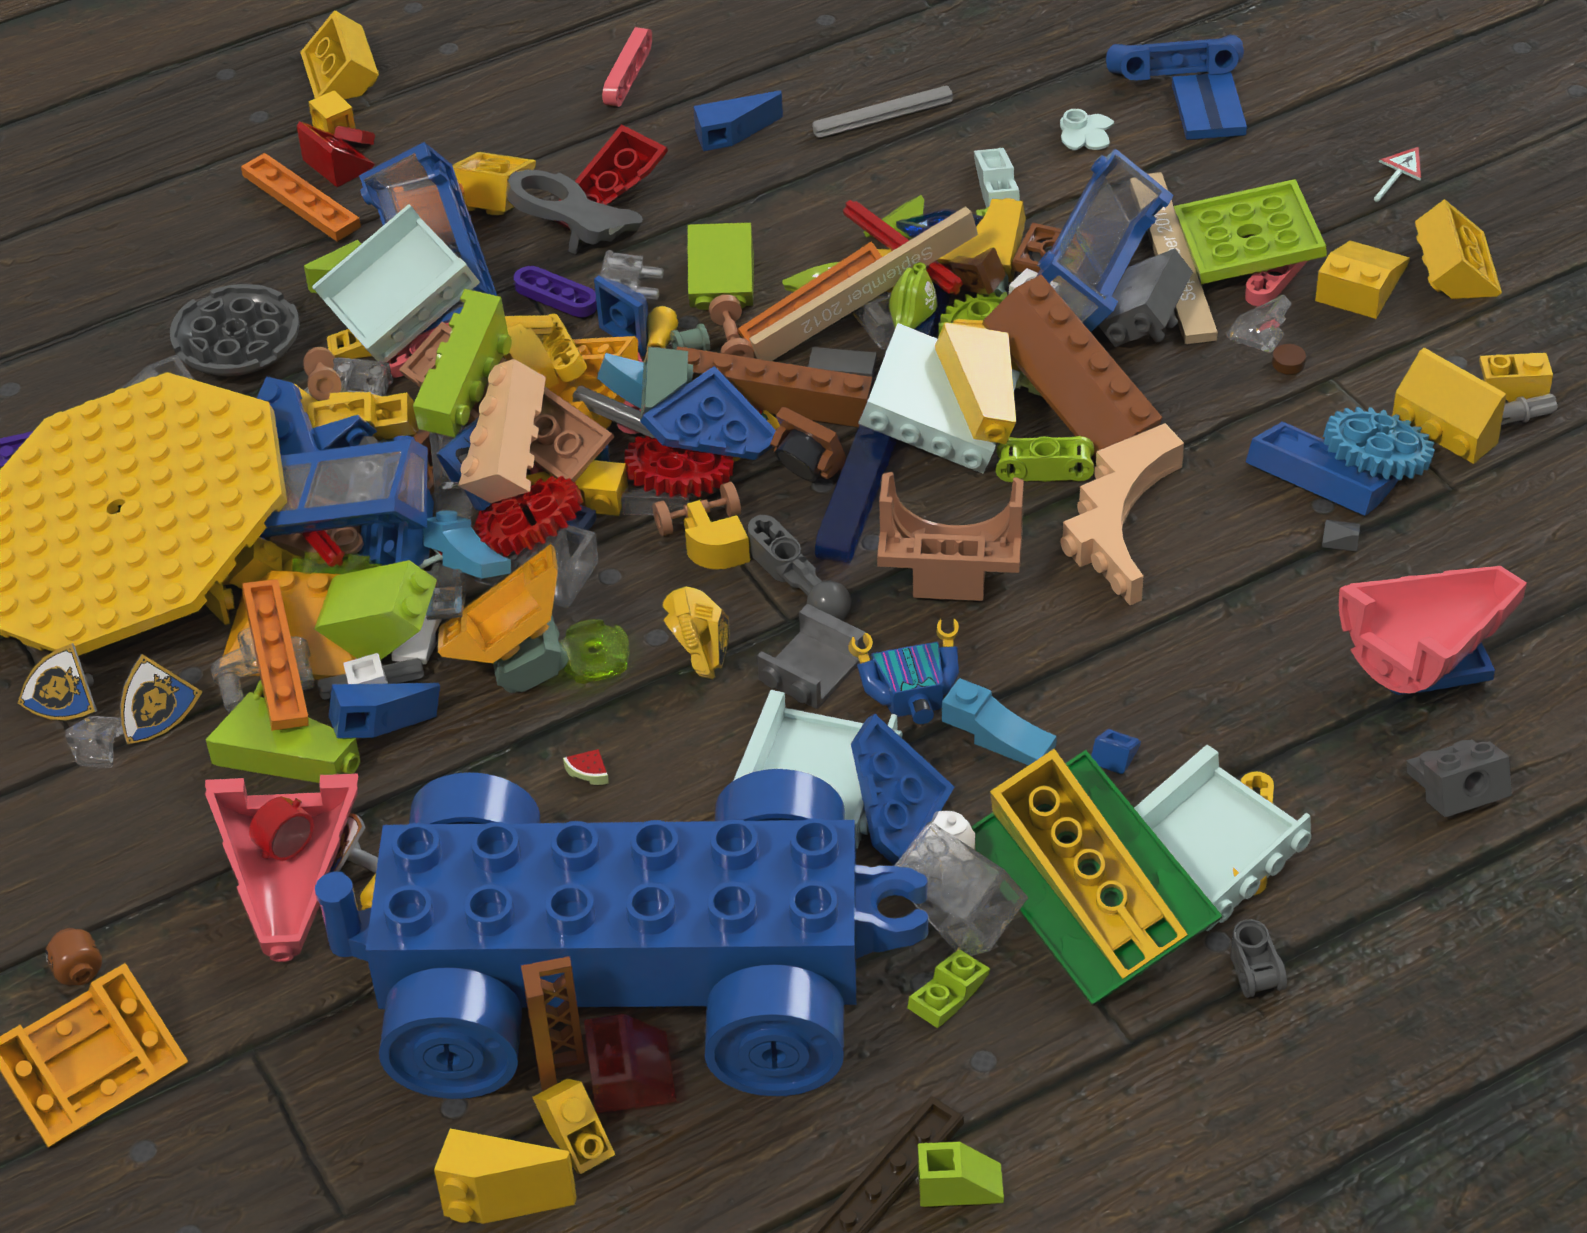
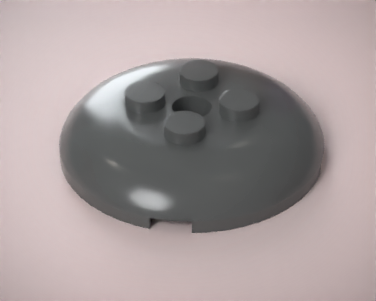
M228 285L210 290V296L198 302L192 299L185 304L172 321L170 340L176 355L189 367L214 376H242L263 370L281 359L295 343L300 322L295 305L286 301L281 292L261 285Z

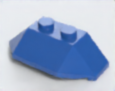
M410 454L398 499L421 511V470L415 457ZM400 458L383 465L380 471L382 476L374 485L369 495L371 500L389 497ZM427 487V518H432L434 501ZM406 521L394 523V527L388 528L380 523L362 525L361 536L364 545L359 551L358 567L361 570L407 560L419 566L423 564L425 559L429 558L430 548L424 546L423 529L411 530L408 528V522Z

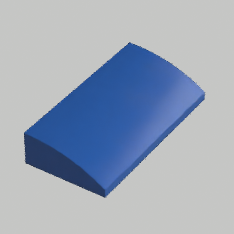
M1283 421L1252 438L1246 463L1364 516L1383 501L1399 480L1394 475H1390L1389 479H1385L1379 473L1372 477L1370 471L1364 470L1360 473L1355 465L1345 466L1347 460H1336V453L1327 451L1329 445L1323 443L1324 439Z

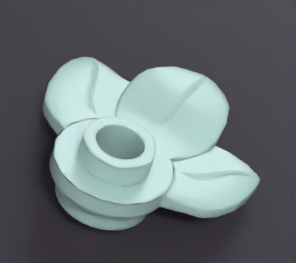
M1081 109L1067 110L1060 120V128L1063 131L1061 140L1066 147L1072 150H1078L1083 145L1092 150L1107 148L1109 146V137L1104 130L1112 127L1114 121L1101 114L1087 115Z

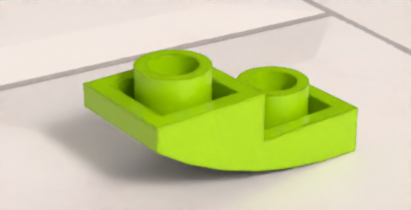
M959 949L935 967L934 977L931 981L909 996L907 1009L936 1028H939L975 993L989 975L990 968Z

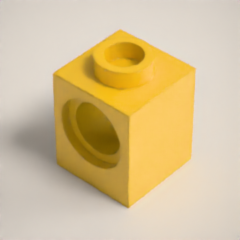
M335 90L308 101L314 127L331 134H335V128L338 126L356 129L352 107Z

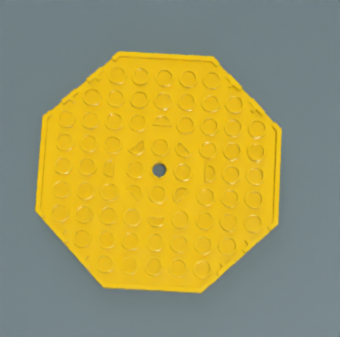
M166 372L45 418L0 469V635L6 638L10 636L20 639L23 644L41 651L47 649L54 652L59 648L74 643L79 656L199 611L207 601L205 594L214 583L220 585L236 566L237 563L234 559L244 547L250 548L267 528L264 522L273 511L280 512L287 503L275 413L270 403ZM121 505L122 507L120 509V512L114 514L116 511L119 510L118 506Z

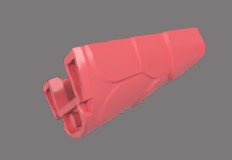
M1502 566L1449 570L1439 574L1405 576L1398 579L1351 583L1350 585L1340 587L1338 605L1343 632L1349 630L1355 647L1350 649L1354 657L1375 681L1399 693H1415L1433 686L1444 675L1449 674L1467 654H1471L1484 639L1492 636L1522 602L1527 582Z
M358 774L320 775V793L247 796L244 778L205 780V795L222 836L224 851L238 881L237 891L262 952L275 962L290 961L294 956L300 954L320 906L315 894V885L323 875L330 872L339 851L340 839L358 794ZM279 796L289 798L292 801L295 798L301 800L302 803L299 807L306 811L314 822L313 833L307 845L296 856L286 861L274 860L270 856L268 859H264L261 856L264 851L254 844L249 836V827L256 812L266 802Z

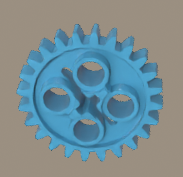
M1356 407L1355 412L1348 408H1345L1343 413L1336 411L1334 416L1329 417L1323 437H1325L1323 443L1329 445L1328 452L1336 453V460L1345 459L1347 460L1345 466L1355 465L1360 473L1367 470L1370 471L1372 477L1379 473L1385 479H1389L1390 475H1394L1399 480H1402L1403 475L1411 479L1414 478L1415 474L1422 475L1424 470H1428L1435 451L1433 449L1434 442L1428 440L1429 434L1420 433L1421 427H1411V421L1399 420L1398 414L1391 417L1387 415L1386 410L1376 413L1370 407L1368 412H1364L1360 407Z

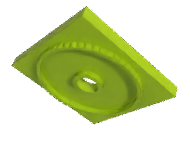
M1296 179L1174 206L1201 284L1245 274H1253L1255 272L1260 273L1275 269L1276 267L1327 256L1326 244ZM1254 234V236L1242 238L1243 236Z

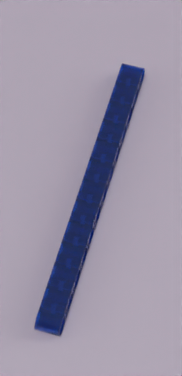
M933 282L937 295V308L930 317L914 330L936 338L941 314L945 313L952 293L948 294ZM860 424L818 531L815 544V556L817 558L845 563L852 562L881 485L882 474H885L896 445V438Z

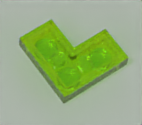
M305 552L304 558H293L292 572L341 575L379 567L382 564L370 562V556L345 553L342 558L344 560L342 566L336 564L334 567H329L317 552Z

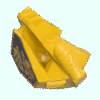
M687 586L676 589L664 599L663 607L669 614L663 621L681 645L691 654L692 667L696 670V673L703 678L713 680L715 677L714 670L723 666L730 637L729 617L701 590Z

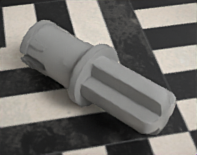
M1547 394L1525 399L1522 396L1517 397L1516 401L1505 403L1501 425L1515 421L1526 423L1532 417L1553 413L1558 408L1555 396Z

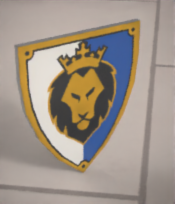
M74 643L59 648L43 657L31 670L23 684L18 700L19 705L33 714L52 720H70L97 711L89 689L93 685V677L89 673L84 674Z
M141 654L124 684L120 702L121 726L126 743L132 744L148 741L168 732L190 712L201 696L202 691Z
M350 813L340 839V848L330 872H339L346 860L376 873L378 857L361 850L358 842L365 826L362 819L356 814Z

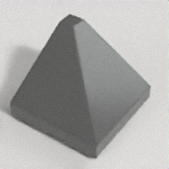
M1326 520L1322 547L1357 552L1360 524Z

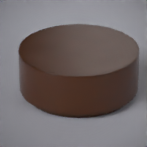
M1283 344L1274 349L1272 365L1277 371L1283 374H1295L1304 369L1306 353L1301 347L1294 344Z

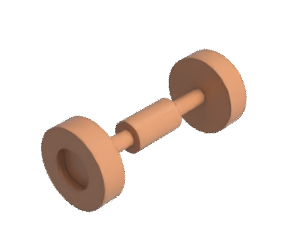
M728 294L714 298L709 305L710 317L714 323L723 325L727 342L721 348V353L754 358L751 343L739 337L735 323L742 314L739 300L735 296Z
M316 347L309 350L303 360L304 370L309 376V392L319 401L328 400L330 393H339L341 391V380L336 372L335 356L324 347Z
M732 482L720 485L722 499L708 502L707 499L701 500L706 513H709L711 508L724 505L729 517L741 514L740 500ZM664 500L655 502L652 505L656 526L661 536L673 533L671 519L682 516L688 518L687 505H683L682 510L669 513Z

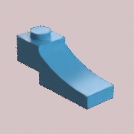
M450 510L436 512V517L427 518V528H423L424 546L443 552V566L481 579L511 573V559L501 556L484 542H481V539L471 527V520L457 516L456 511Z
M959 678L942 701V722L974 734V744L1028 766L1056 747V735L1032 725L1011 712L992 696V691Z

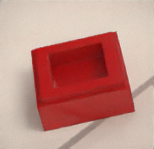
M338 126L335 128L334 137L374 145L375 134L369 131Z

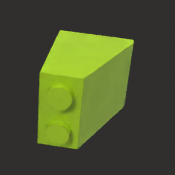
M751 223L688 225V297L690 307L709 310L711 301L725 294L735 296L740 302L741 309L746 306H753L754 249Z
M410 560L336 575L332 578L314 630L357 659L378 653L380 660H382L421 631L437 579Z

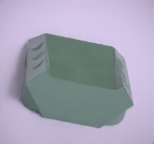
M551 616V621L547 623L549 628L542 635L533 640L529 636L519 644V651L505 661L500 658L493 663L497 685L502 686L505 691L509 693L524 692L558 675V671L567 664L569 658L567 652L558 641L560 633L554 623L553 616Z

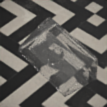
M627 487L621 498L623 515H653V503L663 500L668 507L669 513L682 510L683 505L693 502L694 494L688 493V497H682L681 494L669 497V493L664 492L660 496H656L655 489L645 492L644 488Z

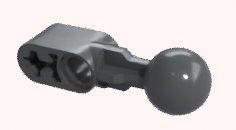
M759 515L752 518L748 524L750 555L777 581L787 582L791 587L800 588L808 596L807 604L843 621L848 616L852 605L851 596L846 587L836 581H821L815 575L816 568L801 553L799 542L775 518L768 515Z

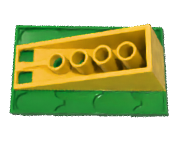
M1052 749L991 790L993 812L971 826L975 832L976 856L1092 1006L1109 997L1117 989L1141 975L1145 970L1222 919V914L1087 750L1064 763L1056 750Z

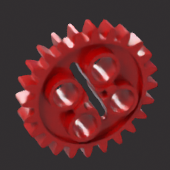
M646 435L645 438L635 437V443L629 442L628 449H625L624 463H626L628 480H634V486L644 485L645 492L655 489L656 496L666 492L669 493V498H673L676 494H681L684 499H687L688 493L701 497V491L712 494L713 487L720 489V485L723 482H730V476L733 475V456L663 446L657 439Z
M551 476L545 482L542 478H539L534 485H531L530 492L503 499L501 503L492 504L493 510L483 513L485 519L478 521L479 527L475 531L481 542H484L496 553H503L505 557L513 550L516 554H520L525 547L532 550L536 543L545 544L547 537H556L558 529L567 528V521L577 518L575 513L582 510L580 504L584 502L582 494L571 478L565 480L564 476H560L557 479ZM525 506L529 507L537 522L533 526L530 525L522 510Z

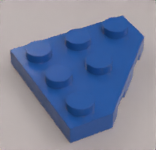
M715 366L645 413L640 421L663 446L752 460H756L774 447L770 443L776 430Z
M266 376L257 399L269 402L274 410L280 455L320 451L316 447L313 438L315 433L309 416L303 409L301 403L303 398L299 388L292 382ZM324 461L317 464L309 492L313 488ZM311 463L282 466L285 485L304 490Z
M873 714L863 723L851 743L872 846L894 866L900 867L908 851L917 852L929 830L934 813L942 810L955 787L876 714Z

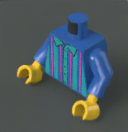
M941 619L937 624V636L943 640V647H939L938 641L871 653V660L868 654L873 644L871 636L868 633L863 635L865 649L858 648L854 637H852L848 649L853 656L859 658L860 663L857 664L865 693L881 705L887 706L891 714H895L897 717L912 715L913 721L916 724L930 722L934 717L933 710L942 708L943 696L949 693L959 674L958 648L954 646L953 640L956 638L959 628L956 619H953L954 631L949 634L941 630Z

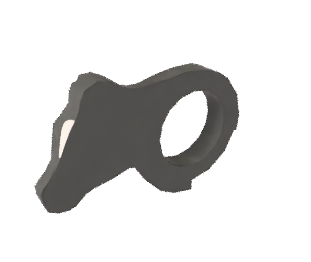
M540 170L515 171L508 180L506 196L516 209L535 217L563 221L568 224L571 230L569 252L577 254L582 241L589 244H596L599 241L611 242L623 232L637 231L643 220L640 214L632 210L618 209L590 201L578 183L559 172L552 174ZM533 188L548 191L558 196L561 200L546 201L528 194L524 189Z

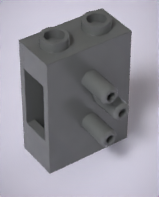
M1175 248L1126 268L1112 295L1118 303L1114 311L1098 325L1114 347L1149 334L1154 342H1160L1165 336L1161 329L1165 328V326L1173 328L1177 325L1178 320L1175 317L1176 312L1174 309L1193 271Z

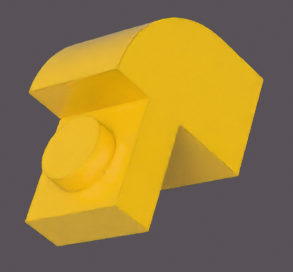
M521 323L507 328L512 343L509 353L504 355L507 361L515 359L545 376L546 388L549 389L557 385L559 381L553 364L535 332L531 328L526 329Z
M700 500L687 503L688 518L684 519L686 549L688 557L694 563L708 569H727L750 562L749 538L737 515L711 522Z

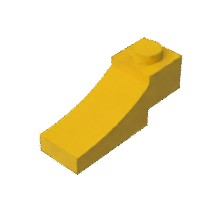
M371 392L307 403V414L312 428L359 415L376 429L377 432L373 436H382L385 440L396 436L417 434V422L413 409L414 401L407 392L375 398Z

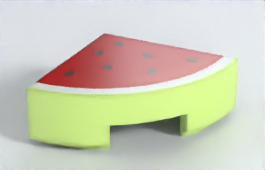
M599 749L563 758L564 767L573 778L578 777L590 781L591 785L609 784L608 774Z

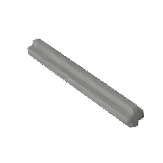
M942 86L814 121L812 123L813 132L816 138H823L951 103L953 94L949 86Z

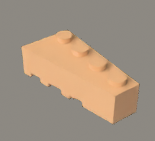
M515 359L494 366L488 376L489 386L486 395L479 406L480 415L477 425L470 436L471 445L468 455L461 465L460 471L462 474L458 484L459 487L489 503L530 492L531 481L526 479L527 469L530 470L534 465L535 456L529 452L531 443L538 436L539 428L534 425V418L541 413L545 376Z

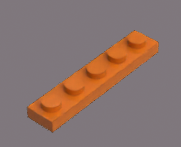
M266 153L241 166L243 177L338 242L361 228L358 216Z
M871 241L739 327V334L750 342L749 338L882 258L881 254Z
M278 579L242 583V594L271 731L308 726L307 708Z

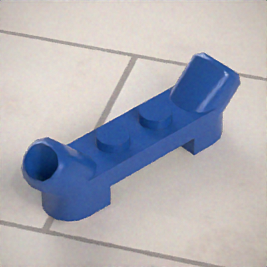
M1227 35L1219 39L1131 46L1114 44L1107 51L1106 64L1110 73L1124 75L1129 80H1148L1150 76L1208 72L1209 75L1224 74L1232 71L1241 62L1244 48L1241 39L1236 35Z

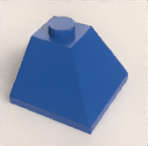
M597 276L594 278L599 328L613 337L636 336L638 340V353L644 356L647 352L648 344L647 299L641 293L635 292L624 284Z

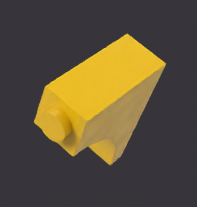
M1011 198L992 199L985 216L976 226L978 235L936 261L953 273L949 264L950 260L958 256L973 258L994 247L1004 271L1009 277L1008 282H1013L1015 271L1012 270V260L1021 245L1026 221L1023 201H1016Z

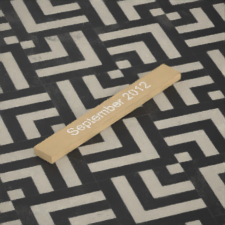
M1162 172L1148 174L1167 189ZM1141 175L1131 176V186L1141 210L1160 190ZM1171 200L1166 208L1163 207L1154 215L1157 219L1147 229V233L1155 256L1175 248L1193 271L1174 309L1185 344L1217 341L1218 332Z
M965 206L749 338L756 358L773 361L895 286L900 276L908 267L913 268V265L918 262L928 266L977 236L978 232L972 212Z

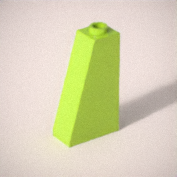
M249 692L206 739L211 762L216 766L320 783V775L353 774L361 762L356 738H337L332 727L309 717L308 726L271 731L265 698L260 697L259 700H254V693Z

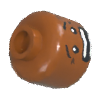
M67 928L59 931L52 937L45 950L46 960L54 977L59 983L66 986L84 985L90 982L98 974L102 966V955L89 932L82 929Z

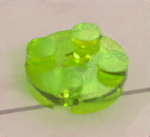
M600 619L584 620L570 626L566 630V637L562 642L559 640L569 658L563 668L564 671L572 675L573 680L580 684L603 680L615 674L623 673L628 667L627 660L630 655L627 634L620 626L614 624L615 628L604 625V620ZM595 647L596 650H600V651L595 652V653H590V652H589V648Z

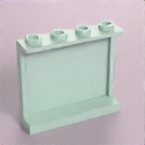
M408 204L312 287L376 361L383 366L460 300L464 289L472 290L480 281L467 264L452 252L420 218L413 207Z
M897 323L858 424L983 474L994 452L996 442L973 439L935 350L937 339ZM1012 369L1013 390H1015L1020 372Z
M770 690L734 780L752 772L768 769H789L814 775L830 784L838 792L844 803L845 820H855L856 848L859 846L862 835L869 834L851 743L863 723L785 708V692ZM892 714L888 726L902 738V731L897 730V715Z
M1209 745L1203 747L1134 807L1222 914V919L1210 926L1206 931H1209L1218 922L1226 921L1234 908L1242 900L1251 898L1257 892L1261 879L1266 875L1268 878L1270 875L1278 874L1285 862L1294 853L1302 852L1311 840V816L1308 813H1305L1298 821L1220 768L1218 752ZM1233 867L1239 872L1236 876L1233 874Z

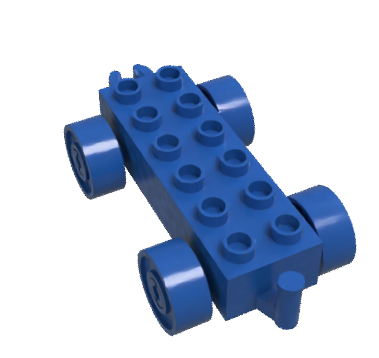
M789 769L761 770L734 780L718 796L715 805V821L691 822L651 820L646 822L586 823L570 821L567 823H540V811L535 800L517 784L498 776L483 773L450 774L429 782L418 791L412 801L408 825H383L371 908L358 911L352 881L344 872L327 873L315 885L316 898L320 903L330 949L333 954L339 957L353 956L368 961L378 1009H385L379 1049V1059L382 1067L393 1080L412 1091L447 1099L482 1096L498 1090L512 1079L518 1065L522 1008H528L521 965L570 956L577 1007L707 1006L705 1061L710 1071L720 1081L740 1091L763 1096H789L814 1090L829 1082L839 1072L843 1063L844 1005H856V959L872 952H883L912 946L928 936V914L926 911L916 909L903 918L894 919L882 915L877 909L882 899L893 895L903 896L915 904L924 903L928 898L927 877L912 868L856 865L855 820H845L844 803L838 792L830 784L814 775ZM564 973L543 976L540 978L548 982L554 983ZM554 997L547 1004L558 1007L565 1000Z

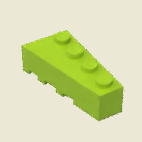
M464 289L460 297L461 302H464L461 313H453L449 322L452 330L448 342H441L437 349L436 369L429 368L413 404L418 429L454 438L462 425L467 424L475 403L481 400L491 370L500 363L504 355L509 353L512 343L511 336L508 335L501 297Z

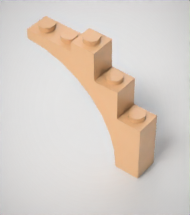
M1166 423L1097 451L1096 467L1094 468L1096 480L1080 486V498L1077 504L1080 515L1063 522V537L1060 543L1064 553L1068 557L1071 556L1080 567L1092 563L1094 569L1098 573H1102L1110 582L1113 591L1121 595L1129 605L1142 601L1144 576L1129 555L1123 540V524L1131 507L1147 489L1161 478L1182 468L1184 442Z

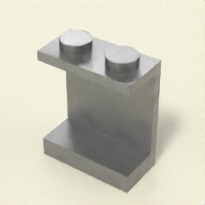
M806 604L799 612L800 632L775 658L762 651L757 655L759 680L768 687L776 688L792 696L796 701L818 709L854 671L857 664L860 663L859 658L849 652L848 645L852 637H854L856 646L860 649H865L863 635L866 632Z

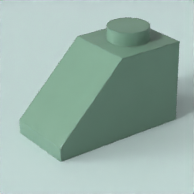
M648 347L643 362L640 421L645 413L692 381L693 364H688V351Z

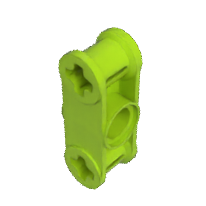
M1046 436L1039 438L1009 437L1006 444H997L996 452L1000 460L996 465V474L1005 482H1013V477L1024 481H1085L1094 474V463L1091 460L1094 454V444L1090 439L1083 436L1056 438ZM1078 446H1081V455H1077ZM1010 447H1013V456H1009ZM1078 463H1081L1080 472H1078ZM1010 464H1013L1012 473L1010 472Z

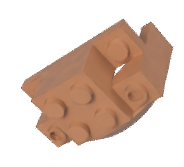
M893 472L882 474L879 500L880 537L877 567L913 568V598L983 601L986 571L1019 573L1022 551L1024 480L1013 477L1010 501L1005 509L995 517L970 525H945L925 520L910 512L897 496Z

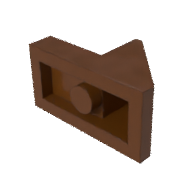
M994 247L973 258L958 256L949 261L953 273L961 278L963 285L960 287V290L989 295L995 291L1006 275Z

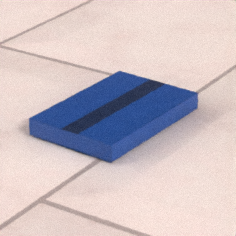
M1231 72L1172 77V88L1186 140L1246 135L1247 125Z

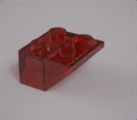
M625 1014L584 1019L596 1113L676 1102L665 1031Z

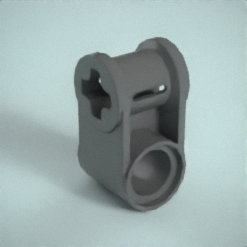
M1254 919L1240 921L1233 931L1230 957L1238 974L1243 994L1246 998L1253 997L1255 992L1271 988H1276L1278 991L1285 990L1287 988L1285 967L1275 950L1268 929L1263 923Z

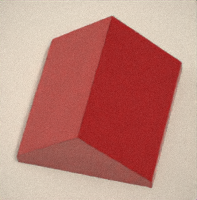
M301 121L297 124L303 161L336 187L351 181L374 167L375 164L344 139L335 138L334 134Z

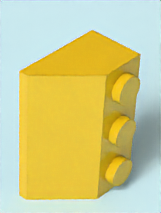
M335 10L300 52L315 98L334 90L343 99L362 96L368 88L374 85L379 75L362 25Z
M1444 199L1415 221L1418 231L1416 238L1424 253L1422 260L1429 271L1428 281L1437 292L1443 291L1451 299L1497 297L1502 293L1484 231Z
M1423 348L1419 351L1395 392L1392 416L1398 414L1399 420L1411 421L1410 426L1421 427L1420 433L1429 434L1430 440L1474 464L1498 444L1507 394L1428 349Z

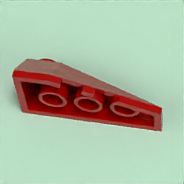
M621 124L575 182L579 184L590 201L607 205L649 175L668 152V149ZM555 221L563 225L564 227L570 229L567 223L563 221Z

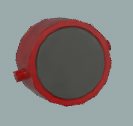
M279 796L266 802L254 815L249 827V836L251 841L264 851L261 855L264 859H268L270 856L274 860L286 861L301 852L309 842L313 833L314 822L312 817L299 807L302 803L301 800L295 798L292 801L289 798Z

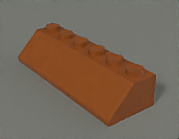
M1042 274L1016 287L983 320L982 325L986 329L1008 333L1012 361L1075 437L1083 436L1093 442L1094 454L1092 457L1095 461L1097 451L1160 425L1163 417Z
M679 346L676 348V350L688 351V364H693L692 381L715 366L756 410H767L771 414H777L782 407H786L810 420L865 428V426L858 423L875 383L873 377Z

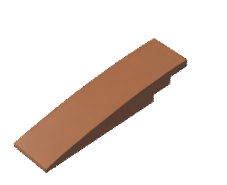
M441 322L399 369L401 373L421 388L429 368L436 369L437 349L441 342H448L452 328ZM502 358L500 363L506 362L507 360ZM489 382L484 388L481 400L475 403L470 412L468 421L471 423L480 415L479 406L486 395ZM544 386L541 413L534 418V425L539 428L538 436L531 443L529 453L535 456L534 465L554 476L556 479L564 476L565 480L571 478L575 482L614 438V435Z

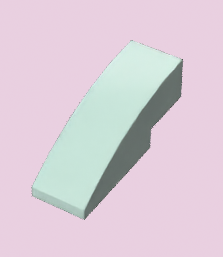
M997 148L974 151L976 170L986 208L990 206L992 199L1011 198L1020 201L1019 188L1014 180V167L1005 149Z

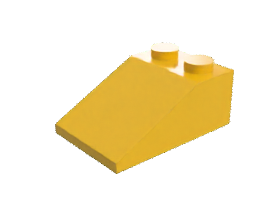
M477 152L452 165L458 183H462L465 194H463V198L468 211L482 208L486 209L487 214L503 215L504 212L513 208L514 206L508 201L506 196L509 177L515 171L534 170L536 160Z
M1348 241L1330 252L1320 268L1315 301L1376 319L1409 264L1410 258L1354 241Z
M450 1128L434 1169L443 1214L461 1223L469 1221L481 1224L575 1205L577 1199L570 1151Z

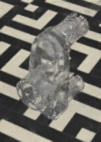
M250 628L244 629L238 634L239 649L219 658L210 667L213 681L219 686L227 712H231L244 698L239 679L259 673ZM291 637L302 690L305 691L316 685L309 661L311 656L310 648L306 639Z

